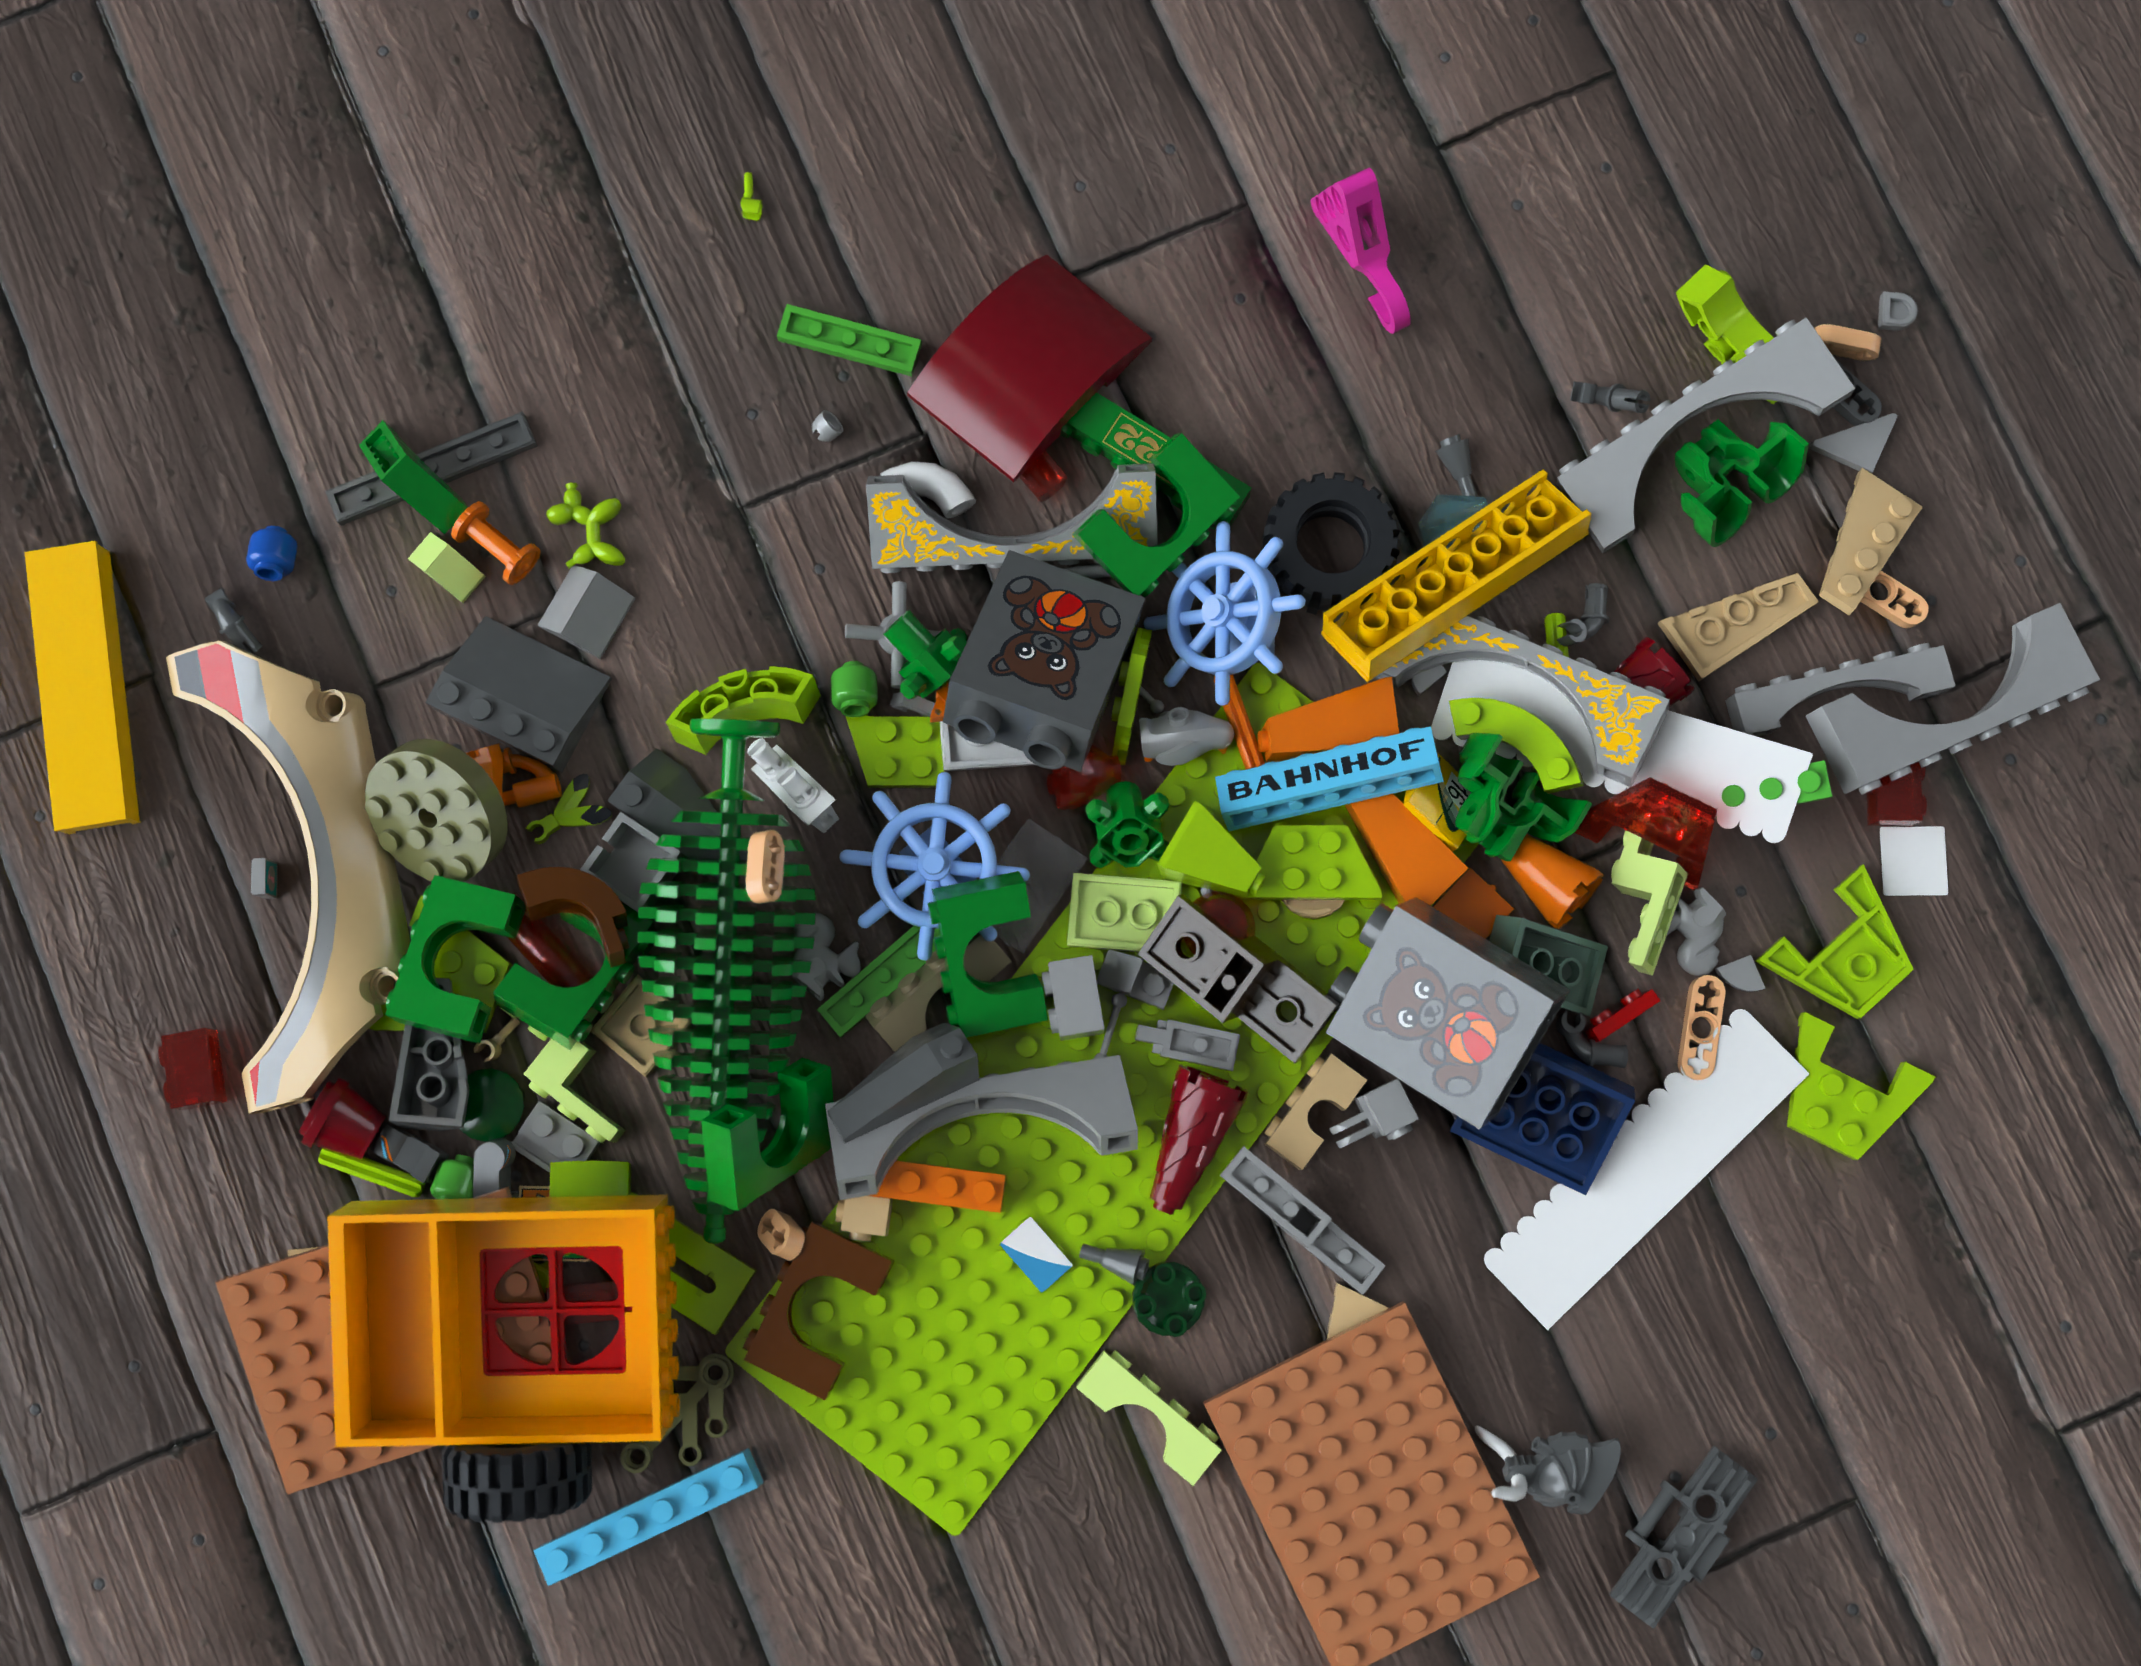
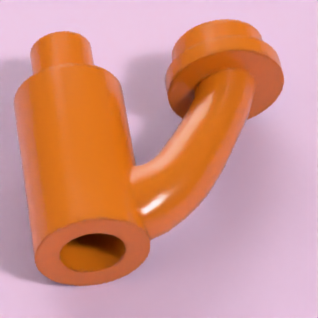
M509 747L504 748L502 752L503 774L508 772L515 774L517 773V768H521L536 776L533 779L512 784V790L502 792L504 806L517 803L518 807L521 808L562 797L559 778L547 765L533 758L513 754Z

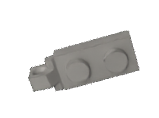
M1169 1019L1167 1021L1158 1020L1157 1028L1138 1025L1135 1034L1136 1041L1153 1044L1151 1053L1160 1054L1161 1057L1233 1071L1240 1034Z

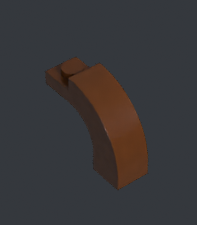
M545 867L517 875L519 890L530 921L556 913L580 915L589 920L597 929L611 968L625 963L624 950L629 949V943L623 927L628 926L627 914L619 897L606 883L587 872L568 867Z

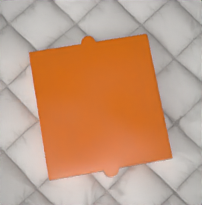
M1471 868L1433 906L1436 910L1484 939L1491 934L1496 915L1508 916L1514 910L1495 891V885L1487 884Z

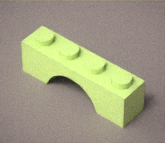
M1104 1350L1076 1384V1388L1104 1412L1124 1404L1140 1405L1152 1411L1161 1420L1166 1432V1446L1163 1454L1164 1462L1194 1486L1222 1449L1216 1443L1219 1436L1204 1423L1196 1427L1187 1419L1190 1412L1174 1398L1168 1403L1157 1393L1161 1390V1387L1144 1374L1139 1379L1128 1369L1132 1363L1118 1351L1114 1350L1110 1355Z

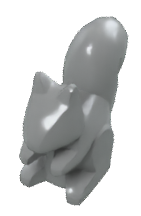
M1698 887L1694 890L1695 900L1692 903L1686 904L1679 898L1676 907L1677 911L1674 913L1667 933L1668 935L1677 929L1686 938L1678 948L1677 960L1684 971L1694 976L1707 975L1718 964L1719 960L1717 957L1720 950L1714 944L1723 932L1724 917L1726 916L1724 908L1703 887Z
M816 913L815 925L796 924L794 928L795 936L815 937L813 949L798 948L793 960L812 961L810 973H793L792 978L798 984L807 985L806 991L821 1002L824 999L823 987L827 982L831 981L842 988L844 981L840 973L850 978H854L860 973L861 963L857 953L859 943L857 941L853 942L840 954L833 952L828 947L835 937V927L833 921L821 913Z

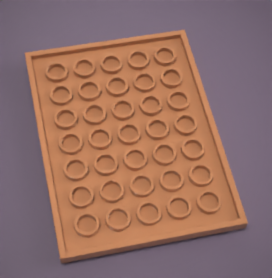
M508 1186L474 1198H512ZM329 1244L243 1271L215 1282L287 1495L438 1446H335ZM532 1256L514 1264L500 1279L495 1292L496 1299L499 1302L546 1301ZM525 1316L500 1317L497 1319V1330L501 1338L512 1350L536 1363L548 1364L551 1362L550 1320L547 1317Z
M1402 1301L1203 1401L1331 1666H1368L1540 1578L1503 1500L1491 1495L1496 1486L1405 1302Z

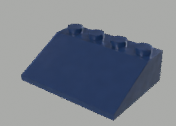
M1539 1043L1505 1104L1494 1119L1479 1130L1456 1115L1450 1131L1583 1195H1587L1635 1102V1087Z

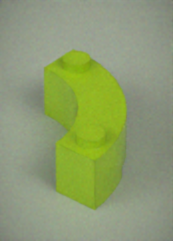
M1705 264L1676 291V295L1690 325L1695 326L1698 324L1700 330L1708 338L1704 345L1721 364L1728 360L1736 363L1746 356L1744 351L1751 345L1762 339L1767 343L1774 337L1749 312L1741 300L1730 274L1724 270L1718 271ZM1766 400L1773 405L1777 402L1772 400Z
M769 666V670L751 672L742 669L718 677L719 681L705 688L701 692L698 690L694 691L672 712L666 724L677 743L707 755L710 749L722 737L692 733L690 730V719L751 721L787 719L804 724L821 694L814 676L800 670Z
M1462 698L1449 701L1455 733L1461 740L1468 739L1471 733L1500 734L1503 737L1502 743H1506L1519 750L1533 764L1542 781L1544 791L1548 794L1584 786L1581 772L1567 746L1554 731L1533 714L1520 707L1493 699Z

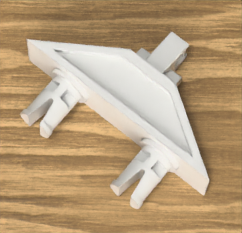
M760 738L749 746L747 754L757 762L751 770L807 826L812 824L825 833L839 820L831 806L836 799L777 744L771 748L768 742Z

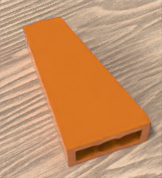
M1384 677L1268 718L1262 730L1258 731L1259 752L1265 753V762H1280L1297 758L1305 753L1314 754L1331 750L1339 745H1353L1369 741L1377 736L1387 737L1399 734L1392 677Z
M1394 794L1345 805L1399 904L1413 898H1418L1431 906L1468 869Z

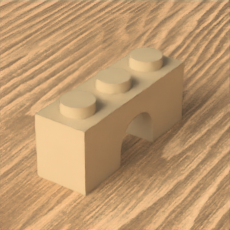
M1332 1053L1325 1060L1320 1056L1316 1059L1307 1072V1075L1312 1078L1305 1088L1302 1089L1299 1086L1295 1088L1285 1102L1290 1108L1281 1119L1276 1115L1264 1131V1134L1268 1136L1264 1144L1298 1170L1304 1169L1324 1141V1139L1312 1131L1308 1124V1112L1312 1105L1318 1101H1327L1341 1111H1344L1367 1081L1366 1078Z

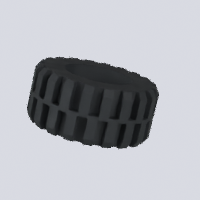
M1334 472L1333 477L1325 479L1324 473L1313 474L1312 480L1306 482L1304 478L1295 482L1292 490H1285L1278 497L1277 504L1272 506L1262 536L1261 551L1273 537H1279L1283 541L1282 549L1267 567L1277 582L1280 595L1283 593L1287 596L1302 595L1306 601L1304 606L1308 607L1306 612L1314 615L1317 614L1318 610H1329L1396 566L1398 562L1397 557L1401 550V540L1398 539L1401 531L1399 520H1393L1394 509L1390 502L1387 501L1383 504L1380 500L1382 492L1375 486L1370 491L1363 487L1365 480L1355 476L1353 482L1344 480L1345 473ZM1319 517H1336L1346 521L1356 529L1363 541L1364 550L1360 562L1353 569L1342 573H1326L1315 569L1303 559L1297 548V537L1302 526L1308 521ZM1371 593L1370 595H1368V596L1362 601L1361 604H1363V603H1365L1366 601H1368V599L1372 596L1373 593Z
M591 1442L445 1445L442 1449L443 1503L452 1515H457L458 1518H470L476 1522L491 1521L492 1523H503L504 1521L523 1522L527 1519L538 1520L547 1518L550 1515L563 1514L569 1509L574 1510L580 1504H584L593 1490Z

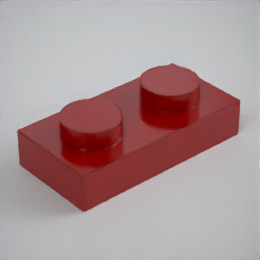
M1639 988L1620 999L1623 1006L1611 1013L1609 1008L1591 1018L1590 1021L1593 1026L1584 1032L1589 1039H1595L1596 1042H1600L1661 1000L1653 989L1641 993Z

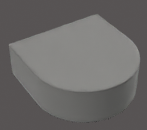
M1883 291L1879 297L1878 329L1893 331L1906 329L1917 317L1918 308L1914 299L1904 293Z

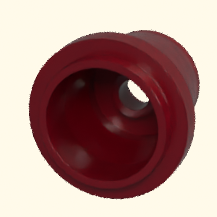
M339 1078L336 1083L328 1081L298 1132L304 1136L301 1143L309 1148L318 1146L362 1160L387 1116L349 1087L350 1082Z

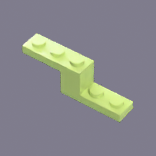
M1648 795L1644 800L1635 802L1636 814L1632 826H1628L1623 836L1624 848L1620 859H1617L1612 867L1611 878L1612 884L1622 894L1650 901L1649 904L1644 905L1641 911V928L1637 938H1634L1630 943L1628 963L1637 971L1653 976L1688 873L1679 863L1650 856L1667 806L1663 808L1653 806Z
M505 1011V1012H506L507 1014H509L511 1017L517 1019V1017H515V1016H513L512 1014H510L509 1012ZM530 1025L527 1028L543 1041H546L548 1036ZM550 1038V1041L523 1074L531 1080L528 1086L545 1099L550 1095L560 1103L557 1109L569 1119L575 1121L578 1117L589 1125L585 1131L600 1143H604L606 1139L609 1142H617L625 1130L569 1087L596 1051L585 1042L579 1043L578 1041L569 1050Z

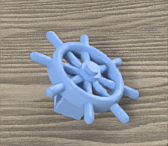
M1221 521L1216 526V552L1199 558L1189 567L1182 562L1172 571L1179 579L1171 592L1167 614L1147 617L1143 623L1145 629L1148 630L1167 629L1172 647L1179 656V659L1164 677L1166 686H1176L1187 670L1193 667L1215 675V701L1218 705L1224 706L1230 700V675L1248 669L1258 660L1274 674L1282 671L1283 664L1275 656V636L1280 624L1281 612L1301 609L1306 601L1300 594L1281 597L1277 582L1272 573L1267 569L1283 547V541L1279 537L1271 538L1256 559L1242 553L1230 551V525L1226 521ZM1230 569H1240L1245 572L1238 582L1230 583ZM1215 574L1216 594L1204 584ZM1195 596L1203 603L1202 609L1191 610ZM1206 623L1196 637L1192 639L1189 625ZM1215 636V658H1208L1202 651Z
M941 772L937 777L934 803L916 805L903 812L898 810L883 791H876L872 796V800L888 819L889 823L880 833L873 852L845 849L839 855L840 861L844 864L871 867L873 882L881 898L859 916V926L861 928H869L891 911L901 920L920 927L917 956L923 961L931 958L934 931L939 929L938 924L932 925L928 911V903L934 902L932 889L1016 871L1020 872L1024 881H1027L1030 877V873L1026 868L997 865L995 848L988 832L1010 815L1011 809L1009 805L1005 803L999 804L978 821L965 810L949 805L952 777L948 772ZM932 820V826L921 835L912 827L918 823ZM947 822L958 825L966 831L951 844H948L945 840ZM901 835L908 845L899 851L900 855L890 854L894 843ZM976 842L981 853L982 863L962 861L959 855ZM887 868L904 870L908 878L892 889ZM924 884L922 911L912 908L903 902L905 898ZM989 926L979 932L986 941H993L997 937V931L993 926Z

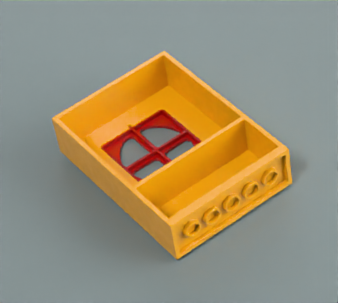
M668 1195L351 1201L328 1215L335 1446L372 1447L661 1441L668 1429L672 1428L675 1417H679L680 1396L679 1394H674L673 1380H677L679 1376L678 1356H673L672 1342H676L678 1338L677 1319H672L671 1304H676L677 1284L676 1281H671L670 1266H675L676 1247L674 1243H669V1229L674 1228L675 1210L673 1205H668ZM541 1253L547 1256L549 1264V1299L547 1301L503 1303L496 1299L495 1292L500 1279L514 1264L535 1254ZM566 1253H574L586 1257L601 1266L617 1286V1299L607 1301H568L564 1296L563 1256ZM576 1315L616 1316L619 1320L618 1331L604 1350L580 1363L573 1364L567 1361L565 1346L566 1317ZM500 1317H547L550 1320L551 1362L548 1364L536 1363L512 1350L501 1338L497 1330V1319Z

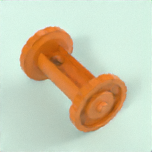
M481 501L473 503L456 520L451 532L452 538L458 543L466 542L470 538L474 539L506 566L503 572V580L509 585L517 584L536 565L541 553L540 548L530 543L520 549L486 521L489 515V507Z

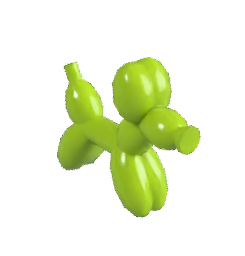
M565 484L567 491L564 493V503L552 506L547 511L546 516L555 525L566 524L573 519L580 524L586 525L587 543L580 546L575 551L573 558L565 563L570 569L576 564L589 563L595 557L605 564L613 566L623 565L625 558L621 551L611 544L601 542L600 525L611 521L619 513L622 507L620 500L616 498L606 499L590 510L585 506H581L582 497L580 492L576 490L578 484Z

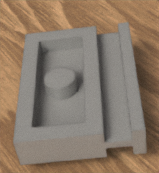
M538 1101L518 1131V1135L511 1142L517 1152L549 1173L550 1162L589 1161L601 1144L589 1135L584 1128L543 1101Z

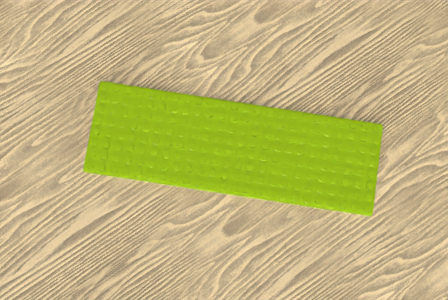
M1261 663L1254 664L1237 685L1257 742L1258 731L1262 730L1268 718L1313 703L1312 700L1277 674L1270 672ZM1221 706L1213 717L1228 721L1224 708ZM1234 737L1232 743L1227 747L1225 754H1222L1218 749H1212L1183 765H1176L1155 793L1160 792L1169 800V809L1160 819L1163 839L1167 842H1171L1194 801L1202 804L1228 831L1221 815L1215 777L1225 775L1232 770H1246ZM1261 752L1265 762V753ZM1406 791L1393 793L1402 803L1404 802ZM1345 805L1228 831L1249 855L1257 861L1274 825H1348L1382 891L1383 898L1381 900H1345L1342 906L1330 916L1310 919L1300 917L1291 912L1281 899H1240L1238 895L1224 892L1214 893L1213 896L1208 898L1201 894L1200 887L1182 884L1181 895H1185L1238 939L1241 940L1255 935L1326 993H1328L1341 971L1347 966L1359 973L1371 951V948L1359 942L1360 934L1366 922L1380 904L1383 903L1394 910L1395 906L1399 903ZM1467 835L1459 848L1453 851L1463 863H1465L1479 844L1468 842L1466 840ZM1151 858L1146 859L1138 867L1128 868L1113 861L1106 867L1096 868L1092 873L1095 875L1166 880L1160 875L1157 865L1159 861ZM1070 903L1011 978L1032 974L1037 975L1043 986L1048 1020L968 1037L967 1040L978 1056L979 1078L989 1074L1001 1075L1019 1072L1025 1068L1037 1069L1055 1066L1061 1062L1073 1063L1091 1060L1096 1054L1100 1053L1114 1007L1111 1000L1113 995L1118 993L1097 984L1104 1023V1034L1060 1041L1059 1033L1052 1034L1048 1009L1055 1008L1053 997L1046 998L1042 972H1049L1048 962L1092 955L1097 980L1108 952L1107 949L1067 946ZM1184 937L1181 942V950L1184 955L1193 957L1196 953V944L1189 937ZM1114 950L1142 958L1138 955L1139 952ZM1173 984L1164 1010L1126 996L1127 1003L1120 1009L1107 1056L1120 1055L1138 1128L1137 1150L1101 1156L1087 1141L1068 1128L1055 1122L1026 1114H978L942 1125L914 1142L896 1161L1007 1175L1002 1213L893 1199L888 1236L872 1235L871 1242L854 1240L895 1260L879 1295L874 1296L833 1276L812 1278L799 1289L792 1305V1321L798 1335L807 1344L845 1362L831 1394L826 1400L744 1360L748 1352L743 1349L744 1343L752 1328L759 1330L765 1316L760 1314L762 1306L769 1294L776 1295L782 1283L780 1281L775 1283L725 1349L726 1355L953 1536L959 1535L1133 1305L1132 1292L1135 1286L1102 1267V1264L1079 1258L1083 1243L1105 1250L1107 1248L1145 1250L1144 1258L1150 1259L1149 1267L1165 1262L1225 1182L1220 1177V1174L1243 1146L1248 1150L1251 1148L1333 1037L1328 1035L1326 1031L1337 1011L1329 1019L1300 1061L1294 1064L1238 1017L1224 1023L1220 1022L1175 984ZM1284 1001L1281 1005L1282 1016L1289 1021H1293L1297 1016L1296 1006L1290 1001ZM1169 1019L1240 1034L1233 1071L1161 1057L1160 1054L1151 1053L1153 1044L1135 1040L1137 1026L1144 1025L1157 1028L1158 1020L1167 1021ZM1179 1065H1183L1186 1068L1187 1066L1225 1079L1229 1081L1228 1087L1235 1089L1236 1085L1249 1093L1215 1156L1190 1192L1182 1210L1175 1209L1174 1214L1171 1215L1154 1208V1200L1150 1198L1157 1172L1155 1170L1161 1148L1163 1128L1171 1102L1175 1074ZM837 1203L822 1222V1225L849 1238L848 1231H840L842 1222H836ZM1029 1217H1032L1072 1263V1267L1043 1293L1039 1291L1000 1246V1243Z

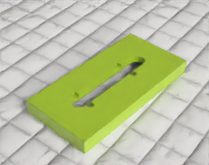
M635 1192L630 1193V1195H638ZM675 1218L674 1228L669 1229V1243L675 1244L676 1257L712 1278L716 1283V1288L712 1293H707L670 1270L671 1281H676L677 1284L676 1304H671V1307L716 1335L757 1270L717 1244L707 1243L701 1234Z

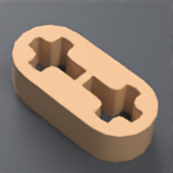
M1831 324L1815 327L1816 332L1832 355L1863 361L1874 360L1879 356L1882 339L1877 334Z
M775 830L756 832L752 834L749 840L746 889L748 896L754 903L774 902L781 896L785 850L783 839Z
M773 1208L765 1212L760 1220L757 1235L771 1254L788 1261L794 1260L801 1252L805 1241V1234L801 1227L791 1216Z

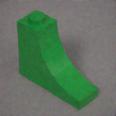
M384 420L359 444V447L380 480L443 534L450 528H453L456 520L468 508L463 499L440 479Z

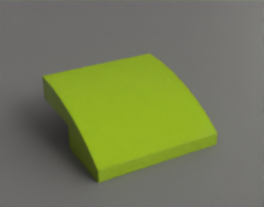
M550 1162L549 1197L630 1195L631 1163Z

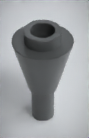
M1460 434L1440 441L1441 448L1435 452L1454 480H1457L1464 501L1478 497L1471 478L1469 438L1461 440Z
M1083 1243L1079 1258L1102 1264V1267L1135 1286L1138 1279L1144 1281L1150 1259L1144 1258L1145 1250L1107 1248L1105 1250Z

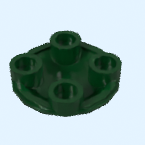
M492 1068L476 1070L467 1075L470 1092L464 1128L459 1130L468 1137L483 1142L495 1138H505L521 1120L524 1110L525 1092L519 1087L517 1081L504 1071Z
M1160 1262L1149 1267L1144 1281L1138 1279L1132 1292L1133 1309L1138 1321L1150 1332L1161 1336L1173 1337L1183 1335L1199 1320L1206 1298V1290L1201 1284L1199 1277L1189 1267L1177 1262Z

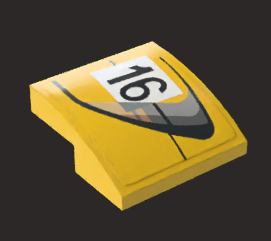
M1437 752L1444 782L1406 790L1403 805L1453 852L1459 848L1466 836L1464 832L1456 827L1455 821L1460 807L1471 792L1459 783V773Z

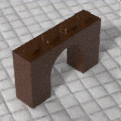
M811 1222L809 1228L804 1225L801 1229L805 1234L802 1250L792 1262L788 1260L784 1262L777 1276V1280L782 1283L776 1295L769 1294L760 1311V1314L765 1316L759 1330L752 1328L743 1349L748 1351L744 1358L745 1361L826 1400L830 1396L845 1362L807 1344L798 1335L792 1321L794 1298L806 1282L818 1276L837 1277L877 1296L895 1260L849 1239L818 1222Z

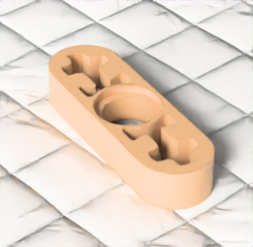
M1883 571L1879 572L1874 582L1882 583L1887 588V598L1885 600L1875 599L1871 595L1869 588L1860 601L1902 628L1915 627L1927 617L1929 610L1926 600L1921 595ZM1898 594L1900 598L1895 601L1897 602V604L1890 608L1888 604L1891 603ZM1909 603L1914 606L1913 613L1915 614L1910 618L1904 615L1906 613L1904 607Z
M1704 975L1694 979L1688 989L1678 1056V1069L1682 1074L1680 1068L1682 1067L1685 1075L1693 1080L1708 1078L1715 1068L1726 990L1723 982L1713 975ZM1707 983H1710L1709 988L1715 991V996L1708 998L1706 1009H1714L1713 1014L1708 1011L1695 1012V1006L1702 1007L1704 1004V995L1698 993V989L1706 986ZM1698 1017L1705 1018L1711 1026L1710 1034L1704 1039L1697 1037L1692 1031L1693 1021ZM1718 1027L1717 1034L1713 1038L1714 1030ZM1690 1042L1697 1045L1712 1043L1711 1052L1707 1049L1703 1050L1702 1058L1708 1062L1709 1066L1707 1069H1701L1700 1074L1693 1073V1067L1688 1065V1059L1695 1058L1697 1047H1689Z

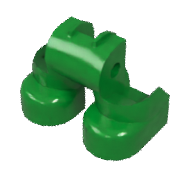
M1717 419L1711 425L1702 429L1700 432L1701 439L1697 443L1686 442L1675 453L1674 462L1678 473L1692 489L1700 494V496L1695 498L1689 492L1681 493L1682 509L1694 521L1693 525L1696 533L1711 547L1720 546L1735 535L1744 525L1751 512L1752 501L1738 488L1731 486L1725 478L1730 472L1735 469L1748 476L1747 483L1749 489L1767 504L1781 498L1802 475L1809 443L1786 423L1770 422L1768 435L1757 449L1753 445L1742 441Z
M1471 733L1459 754V761L1462 766L1458 775L1459 783L1471 793L1460 807L1455 821L1456 827L1467 835L1466 840L1468 842L1482 845L1486 848L1484 853L1490 857L1497 856L1501 860L1511 861L1527 833L1542 840L1558 843L1577 831L1592 805L1591 802L1548 794L1536 785L1540 779L1538 773L1524 772L1512 792L1514 804L1511 807L1503 799L1508 786L1512 784L1524 762L1495 754L1503 739L1500 734Z

